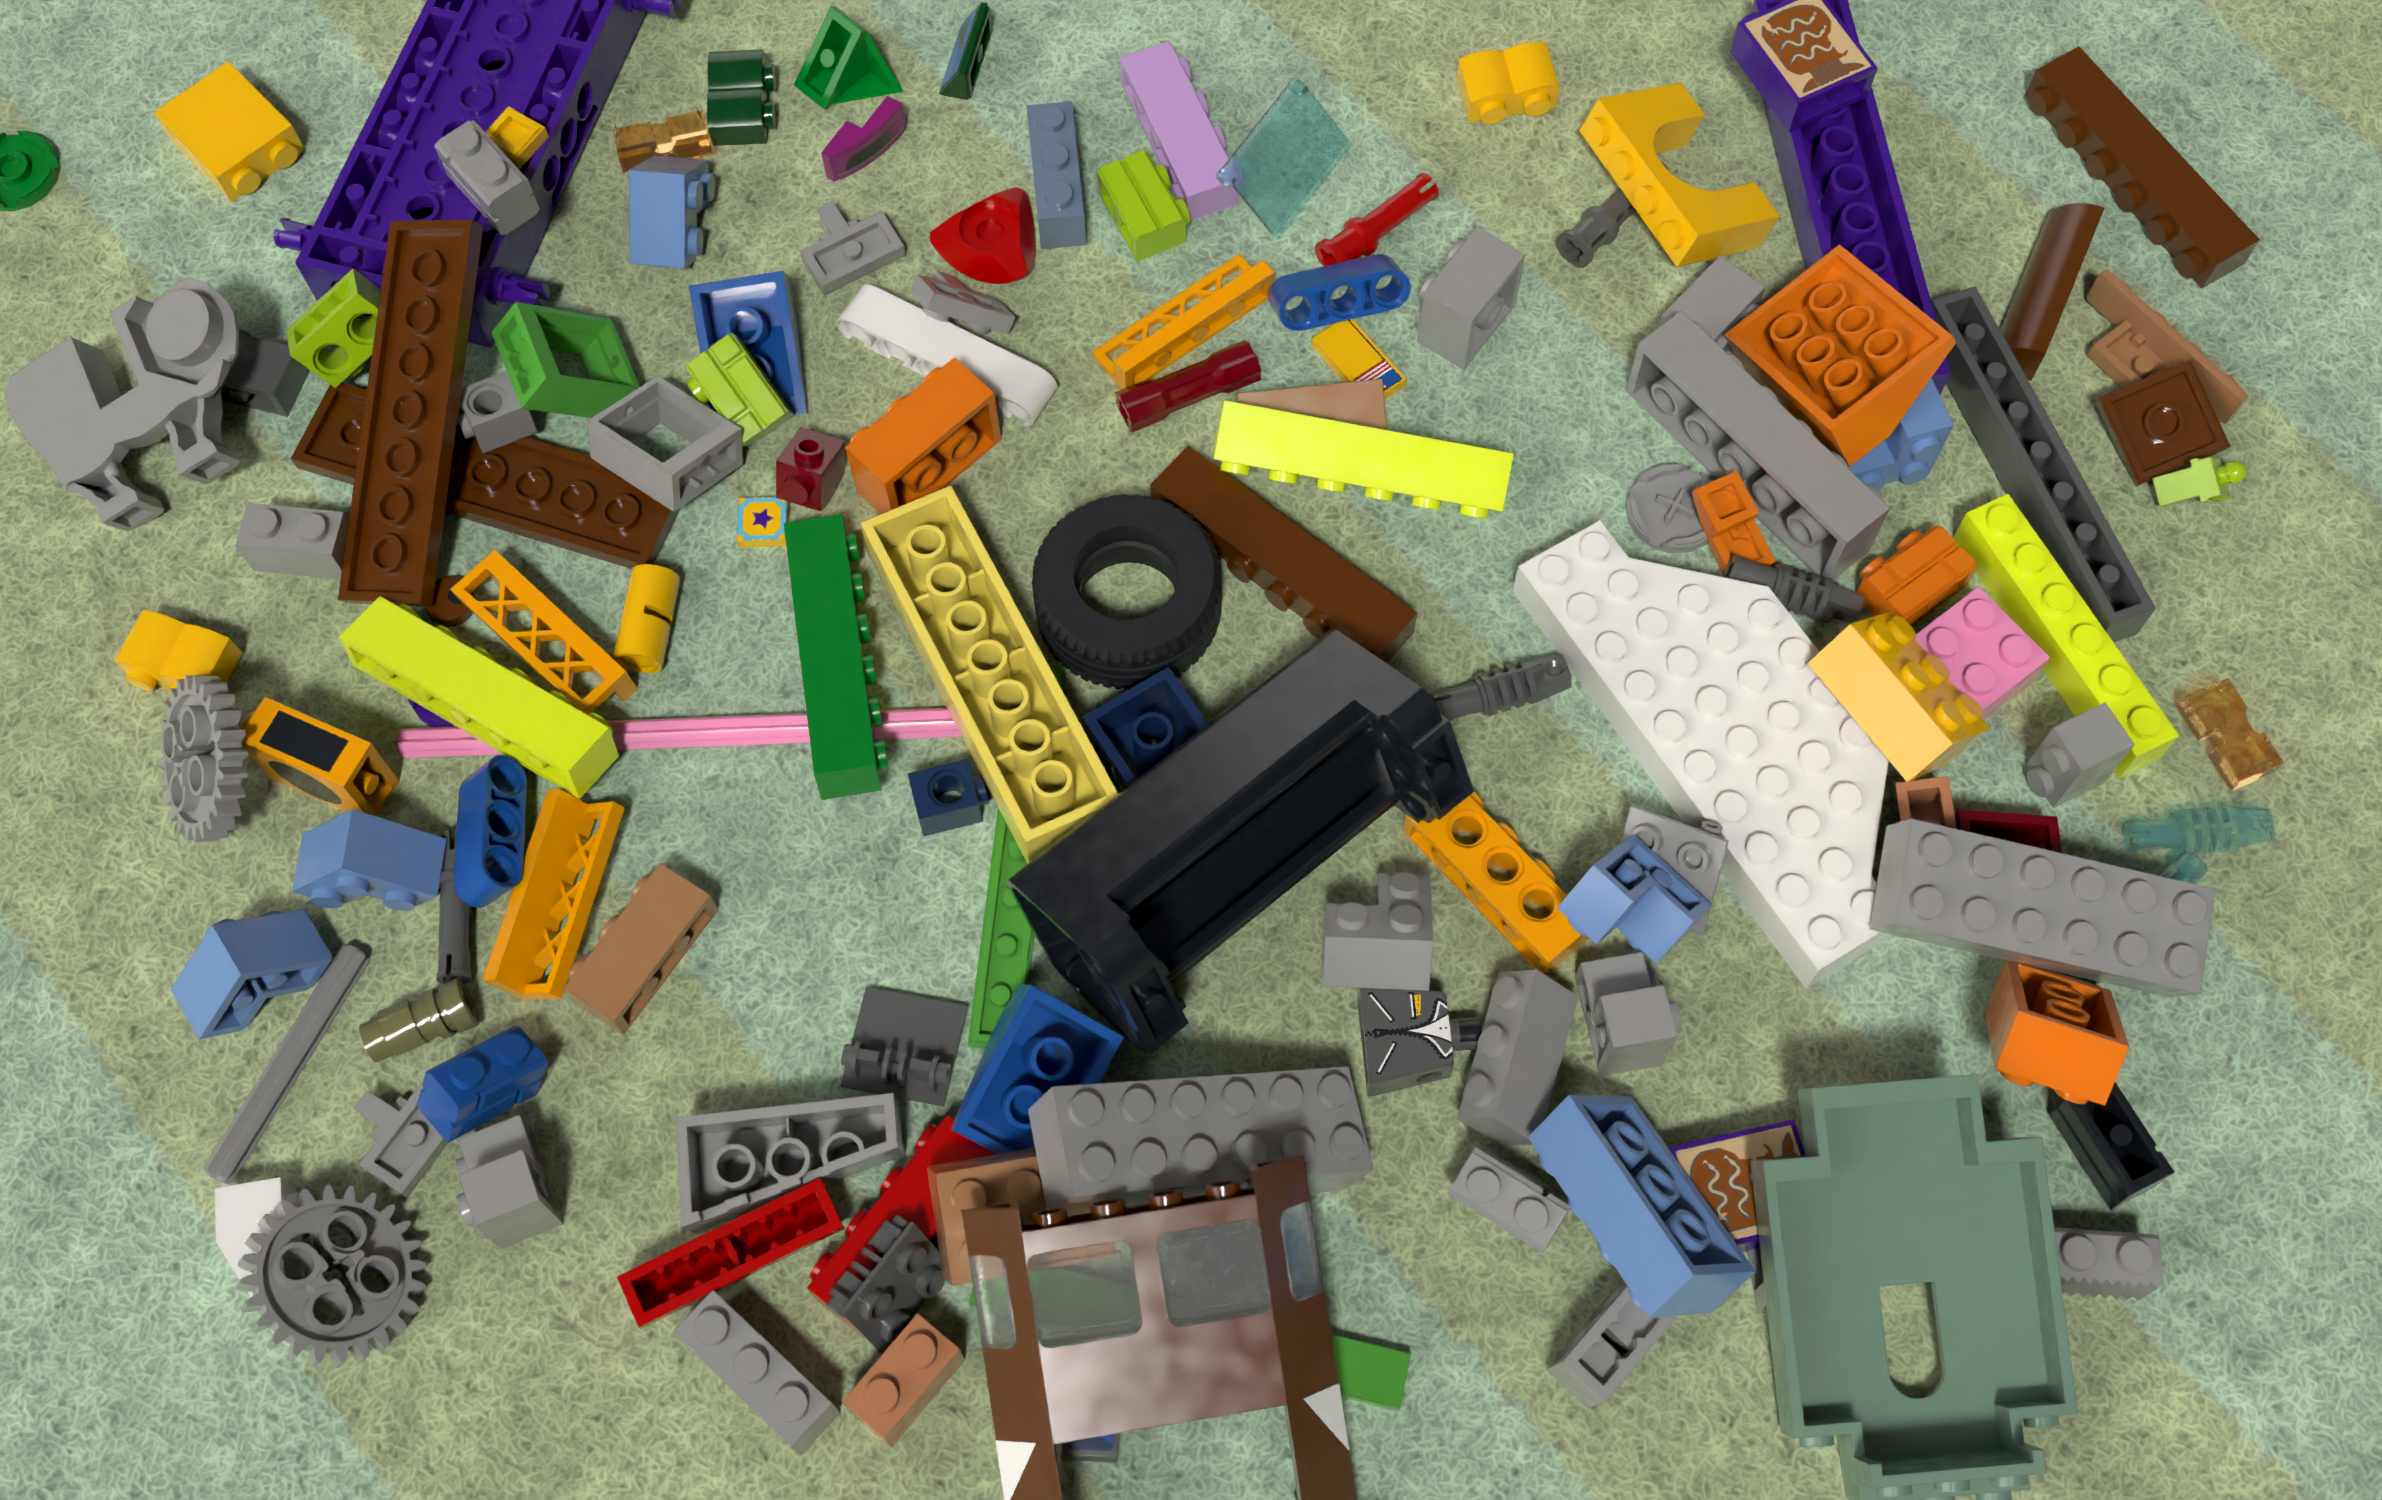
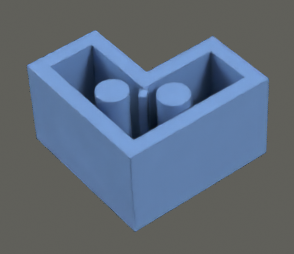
M654 155L629 169L630 264L685 269L695 261L696 256L701 255L703 250V230L697 227V213L707 207L708 201L713 200L715 193V178L713 173H708V160Z
M1932 378L1892 434L1851 467L1848 466L1849 470L1865 485L1880 491L1885 484L1902 480L1905 485L1914 484L1930 474L1954 426ZM1821 442L1830 452H1833L1823 442Z
M351 809L302 834L292 892L311 897L310 902L324 908H339L344 903L355 898L368 895L382 899L383 905L388 908L401 911L413 910L415 906L429 901L438 895L440 873L447 839Z
M1633 834L1593 864L1557 908L1568 918L1574 930L1581 935L1589 937L1595 944H1598L1614 929L1618 928L1627 936L1630 945L1637 952H1643V955L1650 957L1657 964L1678 945L1711 908L1712 904L1641 839Z
M304 909L284 913L272 911L259 917L241 920L223 919L212 924L207 929L204 938L192 957L186 962L185 968L171 988V991L198 1039L238 1032L250 1024L266 998L302 992L313 987L333 957Z

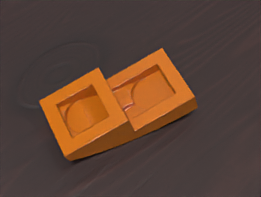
M1734 471L1692 491L1705 536L1723 575L1730 559L1734 555L1771 567L1776 563L1754 520L1758 516L1759 511L1738 471Z

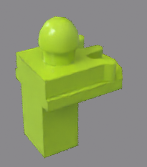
M2220 456L2204 459L2195 458L2190 460L2192 466L2190 468L2152 479L2159 506L2161 507L2199 497L2201 503L2212 504L2231 498L2225 485L2230 483L2236 485L2242 482L2247 475V467L2241 461L2236 460L2228 461L2226 465L2221 466Z

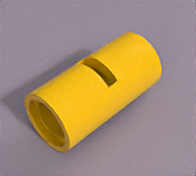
M641 564L633 567L631 570L613 653V659L626 671L657 674L662 670L680 585L679 575L668 568L652 564Z

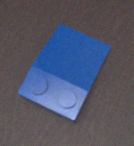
M784 271L690 285L689 291L700 354L708 350L727 334H736L793 414H807L808 408L799 323L791 277ZM708 401V402H709V408L712 409L713 411L717 412V410H716L715 407L712 405V403H711L710 401Z
M1019 984L992 1032L951 1130L995 1154L1034 1148L1028 1109L1051 1087L1100 1083L1124 1037L1037 987Z

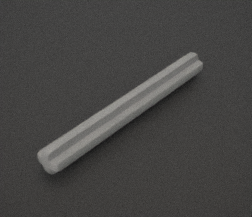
M348 944L341 946L205 1164L204 1172L207 1175L225 1184H230L235 1180L369 963V957L365 952Z

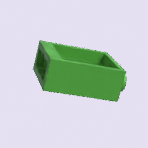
M515 302L491 332L522 409L593 418L600 411L607 409L630 394L634 389L640 387L612 318ZM551 351L581 355L590 379L560 375Z

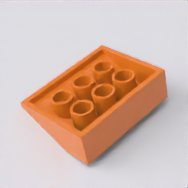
M1840 244L1724 334L1745 371L1761 386L1769 388L1788 412L1796 419L1804 421L1810 427L1813 434L1831 451L1840 455L1849 467L1892 434L1956 344L1953 335Z

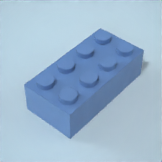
M1568 1095L1528 1136V1139L1539 1154L1538 1159L1541 1166L1547 1173L1555 1177L1568 1197L1570 1209L1579 1219L1586 1223L1598 1241V1249L1601 1255L1617 1269L1629 1287L1630 1298L1649 1318L1712 1313L1756 1272L1632 1096Z

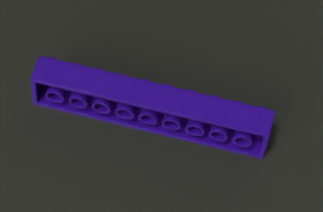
M1754 0L1751 13H1761L1779 5L1783 0ZM1826 0L1859 43L1848 0ZM1872 86L1867 98L1791 132L1787 131L1762 97L1806 270L1840 244L1937 323ZM1947 357L1931 377L1939 395H1941L1951 374Z

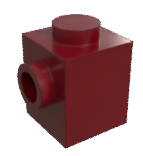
M800 427L776 460V498L821 512L843 478L845 440Z

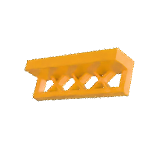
M1238 254L1092 351V357L1121 390L1151 379L1267 301L1269 289L1274 283L1275 272L1264 260L1251 267ZM1237 270L1241 273V275L1221 287L1223 279ZM1214 285H1216L1215 291L1208 290ZM1193 299H1203L1202 301H1200L1199 303L1185 311V306L1187 303H1189ZM1179 309L1178 315H1171ZM1157 323L1166 324L1148 336L1151 327ZM1142 334L1141 340H1133ZM1120 348H1129L1116 357L1113 362L1108 357Z
M495 549L450 589L465 606L557 692L564 695L572 703L573 707L587 715L593 712L612 693L624 702L638 689L623 667ZM490 576L492 581L500 587L499 600L477 601L470 593ZM524 610L532 617L531 631L510 632L507 629L508 611ZM490 612H498L497 619ZM542 641H558L565 648V662L543 663L539 659L540 643ZM522 642H531L530 650ZM591 672L601 683L582 699L573 691V673ZM555 673H564L563 681Z
M562 789L547 790L524 857L522 879L512 891L482 981L514 997L525 1000L562 999L563 988L567 984L568 974L573 966L625 809L623 806L614 801L587 804ZM595 819H601L597 832L589 839ZM585 866L582 878L573 886L576 875ZM569 914L566 926L557 934L561 921ZM553 962L547 982L540 984L545 969Z

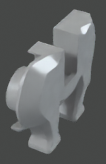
M190 277L175 282L153 303L134 296L109 312L138 382V386L121 396L103 350L72 337L11 375L5 398L15 424L29 444L48 461L58 481L71 492L81 494L88 501L98 506V513L102 524L124 531H130L145 525L164 513L160 499L141 492L126 476L121 462L130 449L156 444L169 434L171 452L177 455L176 468L179 475L203 484L213 482L240 465L241 462L236 452L222 444L221 437L223 415L221 390L238 356L239 329L237 313L230 302L219 291L203 281Z

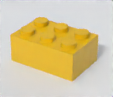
M1890 611L1849 624L1807 664L1908 783L1946 766L1984 734L1990 726L1982 718L1983 711L1979 704L1969 695L1961 694L1948 679L1950 674L1946 666L1934 655L1927 654L1915 640L1916 633L1912 626L1902 617L1894 616Z

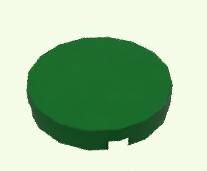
M17 131L19 135L7 136L5 132L0 133V211H17L33 206L46 197L57 183L60 172L58 156L53 147L42 136L30 131Z

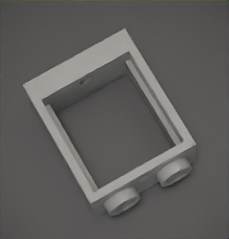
M659 376L634 389L630 394L607 409L600 411L587 421L590 457L673 512L743 465L742 428ZM659 423L692 443L663 463L631 443Z

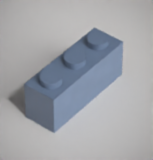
M1072 101L1026 105L1041 249L1087 245Z

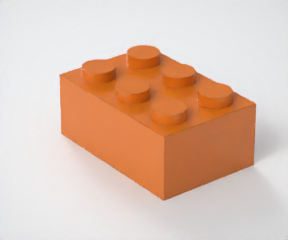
M955 357L943 367H937L930 371L919 387L907 397L896 399L889 406L885 415L870 427H863L857 431L850 440V443L845 447L857 494L881 515L948 486L1001 441L995 393Z
M2005 960L1985 1012L1995 1070L2000 1071V1074L2005 1079L2018 1085L2032 1086L2033 1083L2055 1089L2054 1091L2058 1096L2076 1104H2087L2089 1100L2105 1106L2129 1049L2111 990L2050 970Z

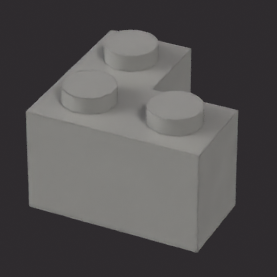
M1409 872L1378 873L1375 905H1362L1355 902L1344 904L1325 903L1322 986L1429 991L1433 951L1430 875Z
M1643 952L1581 962L1575 976V981L1599 1076L1662 1066L1670 1049L1673 1048L1677 1033L1682 1031V1021L1677 1003L1675 1001L1668 1002L1664 985H1659L1655 969L1653 967L1647 968Z
M520 1114L458 1139L463 1157L456 1159V1167L464 1193L456 1196L457 1203L468 1227L474 1225L482 1239L488 1237L500 1249H503L563 1225L532 1127Z

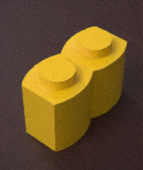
M1523 43L1512 46L1504 51H1479L1458 59L1456 79L1469 123L1481 121L1483 124L1493 125L1503 121L1506 116L1524 113L1528 116L1536 117L1545 114L1557 106L1560 87L1547 43Z
M142 610L114 662L126 673L124 679L133 686L152 692L157 685L169 689L167 693L170 695V689L177 688V680L185 679V675L219 676L220 682H228L243 653L230 638L200 626L185 624L157 612Z

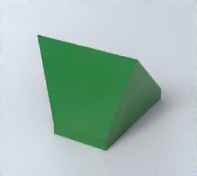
M830 6L794 86L824 110H827L833 104L903 92L868 31L836 6Z

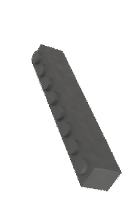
M1976 286L1933 299L1931 303L1937 323L1953 335L1956 344L1946 356L1951 371L1946 384L2005 492L2013 499L2111 640L2117 642L2137 635L2156 607Z

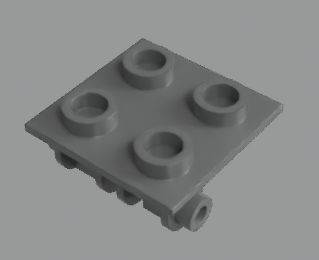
M866 986L851 1045L845 1044L842 1052L841 1065L845 1066L840 1086L874 1094L894 1093L900 1099L944 1107L968 1005Z
M898 1215L891 1222L885 1220L868 1243L874 1250L883 1255V1258H880L865 1247L861 1250L862 1255L875 1265L872 1272L856 1261L850 1264L851 1268L862 1276L865 1281H861L846 1271L829 1291L832 1298L826 1304L835 1314L843 1319L845 1317L881 1354L886 1351L909 1324L925 1300L935 1297L940 1292L946 1280L942 1276L939 1251L913 1222L908 1223Z

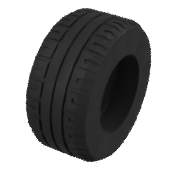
M1121 494L1089 501L1085 506L1081 505L1075 508V511H1070L1065 515V518L1060 519L1056 523L1057 526L1051 528L1049 535L1043 539V544L1040 545L1038 555L1034 560L1032 591L1036 618L1042 639L1047 644L1050 653H1053L1054 658L1061 662L1063 667L1070 669L1071 673L1076 676L1080 675L1081 679L1086 682L1091 681L1095 685L1103 684V687H1115V689L1120 690L1126 687L1129 690L1167 667H1170L1174 675L1178 677L1181 675V672H1186L1190 669V665H1194L1199 661V657H1202L1206 652V648L1211 645L1212 638L1215 637L1220 623L1222 571L1217 550L1214 549V543L1209 539L1206 530H1203L1202 526L1194 521L1190 514H1185L1184 510L1175 508V505L1164 502L1161 499H1152V497L1146 495L1129 496L1128 494ZM1121 563H1139L1150 566L1164 574L1171 581L1175 589L1169 601L1159 610L1148 616L1132 620L1114 619L1099 614L1083 601L1081 592L1085 584L1096 573L1109 566Z

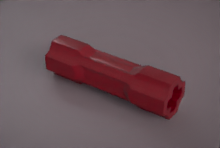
M1243 340L1213 352L1207 359L1158 379L1144 380L1115 392L1116 404L1129 431L1135 432L1162 421L1170 413L1219 393H1231L1260 381L1261 368L1250 343Z

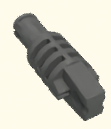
M1734 555L1725 570V578L1768 586L1788 612L1794 611L1797 615H1806L1808 618L1816 621L1830 623L1833 618L1853 623L1862 612L1864 596L1840 587L1839 582L1830 578L1818 577L1817 574L1812 572L1805 573L1802 569H1793L1790 565L1784 563L1771 567Z
M1561 654L1522 660L1517 662V666L1508 664L1504 666L1503 670L1494 668L1490 670L1489 674H1486L1485 671L1477 673L1476 677L1472 678V682L1449 690L1431 693V697L1438 706L1440 713L1450 721L1482 712L1483 715L1493 716L1497 714L1498 710L1506 712L1510 711L1512 706H1515L1517 709L1525 706L1526 702L1534 704L1571 688V673Z

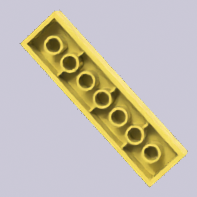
M950 485L861 522L868 556L1028 864L1115 797L1118 792Z

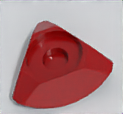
M1018 187L995 193L954 214L930 232V242L949 265L969 278L990 284H1004L1019 280L1032 270L1036 257L1035 225L1028 196L1024 190Z

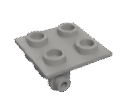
M1632 804L1629 809L1621 843L1635 834L1711 904L1713 903L1729 842L1721 833L1723 827L1713 821H1703L1701 828H1695ZM1711 908L1690 931L1702 936L1704 935Z

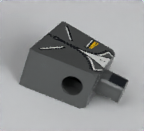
M1359 988L1357 1004L1367 1096H1377L1450 1078L1454 1066L1453 1051L1477 1049L1478 1039L1481 1035L1479 1018L1449 1019L1445 993L1430 990Z

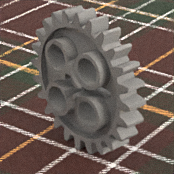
M185 675V679L177 680V688L170 689L171 702H165L164 704L167 720L160 721L163 731L162 738L158 740V744L162 749L163 757L158 761V765L164 768L165 774L160 782L161 786L167 787L164 803L165 805H172L170 820L177 821V832L185 833V840H193L194 842L220 841V838L228 837V830L235 829L234 816H241L242 814L238 799L246 798L243 783L244 779L248 778V772L243 768V760L248 756V751L242 749L241 744L246 735V730L239 729L238 727L242 713L241 710H233L235 695L228 694L227 682H220L219 676Z
M328 1184L320 1191L318 1201H315L312 1194L306 1188L297 1196V1208L284 1198L276 1207L279 1219L269 1214H265L258 1225L265 1234L251 1233L245 1242L256 1253L243 1255L237 1265L244 1270L252 1272V1274L241 1278L236 1284V1289L253 1292V1296L243 1304L241 1311H259L261 1317L251 1330L255 1333L270 1327L274 1332L267 1346L270 1350L285 1340L290 1344L287 1360L292 1362L303 1350L309 1351L310 1367L315 1368L322 1361L325 1354L330 1353L334 1367L340 1368L346 1362L349 1350L358 1363L363 1362L369 1356V1344L381 1352L390 1344L386 1332L399 1336L405 1331L407 1326L400 1316L412 1317L419 1309V1306L408 1297L421 1294L426 1287L422 1282L411 1278L426 1267V1262L410 1259V1255L422 1243L421 1240L404 1241L402 1235L409 1228L411 1222L407 1220L394 1225L390 1221L396 1208L394 1204L387 1206L381 1212L375 1210L376 1193L374 1192L369 1194L362 1203L356 1202L355 1188L351 1185L345 1190L340 1199H336L331 1185ZM339 1227L347 1231L352 1239V1246L349 1248L335 1246L328 1237V1228ZM302 1236H309L313 1241V1247L304 1243ZM284 1258L298 1260L304 1267L305 1278L301 1280L287 1278L280 1268V1260ZM337 1269L343 1276L340 1280L333 1279L328 1282L322 1274L325 1271L332 1272ZM371 1271L380 1276L384 1285L383 1292L373 1293L364 1288L360 1281V1273ZM316 1303H326L332 1306L337 1313V1324H321L313 1314V1305ZM353 1304L362 1308L363 1315L358 1316L354 1313Z

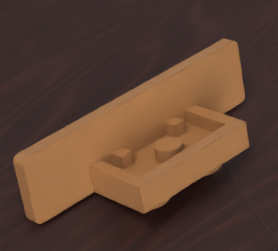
M2107 269L2098 275L2086 299L2116 328L2092 345L2087 356L2121 387H2125L2190 359L2217 418L2224 424L2229 422L2248 397L2247 393L2239 387L2236 380L2223 373L2204 356L2198 346L2186 340L2167 322L2162 314L2154 311L2139 298L2126 282L2119 280Z

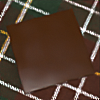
M2190 359L2098 397L2095 400L2135 487L2153 481L2152 478L2189 466L2192 459L2208 458L2231 447Z

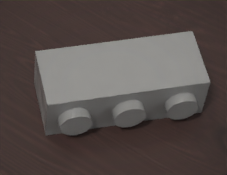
M1537 969L1498 972L1482 1032L1478 1039L1468 1081L1464 1088L1457 1120L1494 1142L1504 1145H1532L1528 1136L1546 1118L1578 1000L1576 994Z
M714 1290L673 1331L692 1352L800 1456L840 1414L831 1401Z

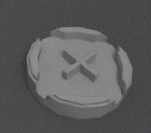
M1679 463L1659 464L1642 472L1630 488L1625 506L1628 524L1636 536L1653 549L1671 554L1692 552L1707 545L1708 541L1697 513L1692 491L1712 482L1713 480L1703 472L1699 475L1695 471L1689 470L1690 466Z

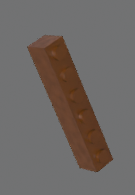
M2079 46L2036 69L2025 93L2031 110L2038 116H2044L2056 129L2060 142L2068 148H2073L2086 162L2090 175L2097 180H2102L2112 190L2120 208L2134 214L2145 226L2148 238L2154 244L2162 245L2175 259L2177 269L2184 277L2192 278L2203 289L2246 263L2260 239Z
M1187 446L1150 484L1152 499L1164 500V502L1175 505V508L1184 510L1185 514H1190L1194 521L1198 522L1203 530H1206L1209 539L1214 543V549L1217 550L1218 556L1227 562V568L1233 576L1244 583H1248L1250 580L1265 590L1266 598L1277 609L1281 611L1291 609L1303 618L1305 628L1316 638L1321 637L1328 630L1334 628L1385 663H1388L1414 634L1417 612L1227 473L1221 471L1220 468L1190 446Z

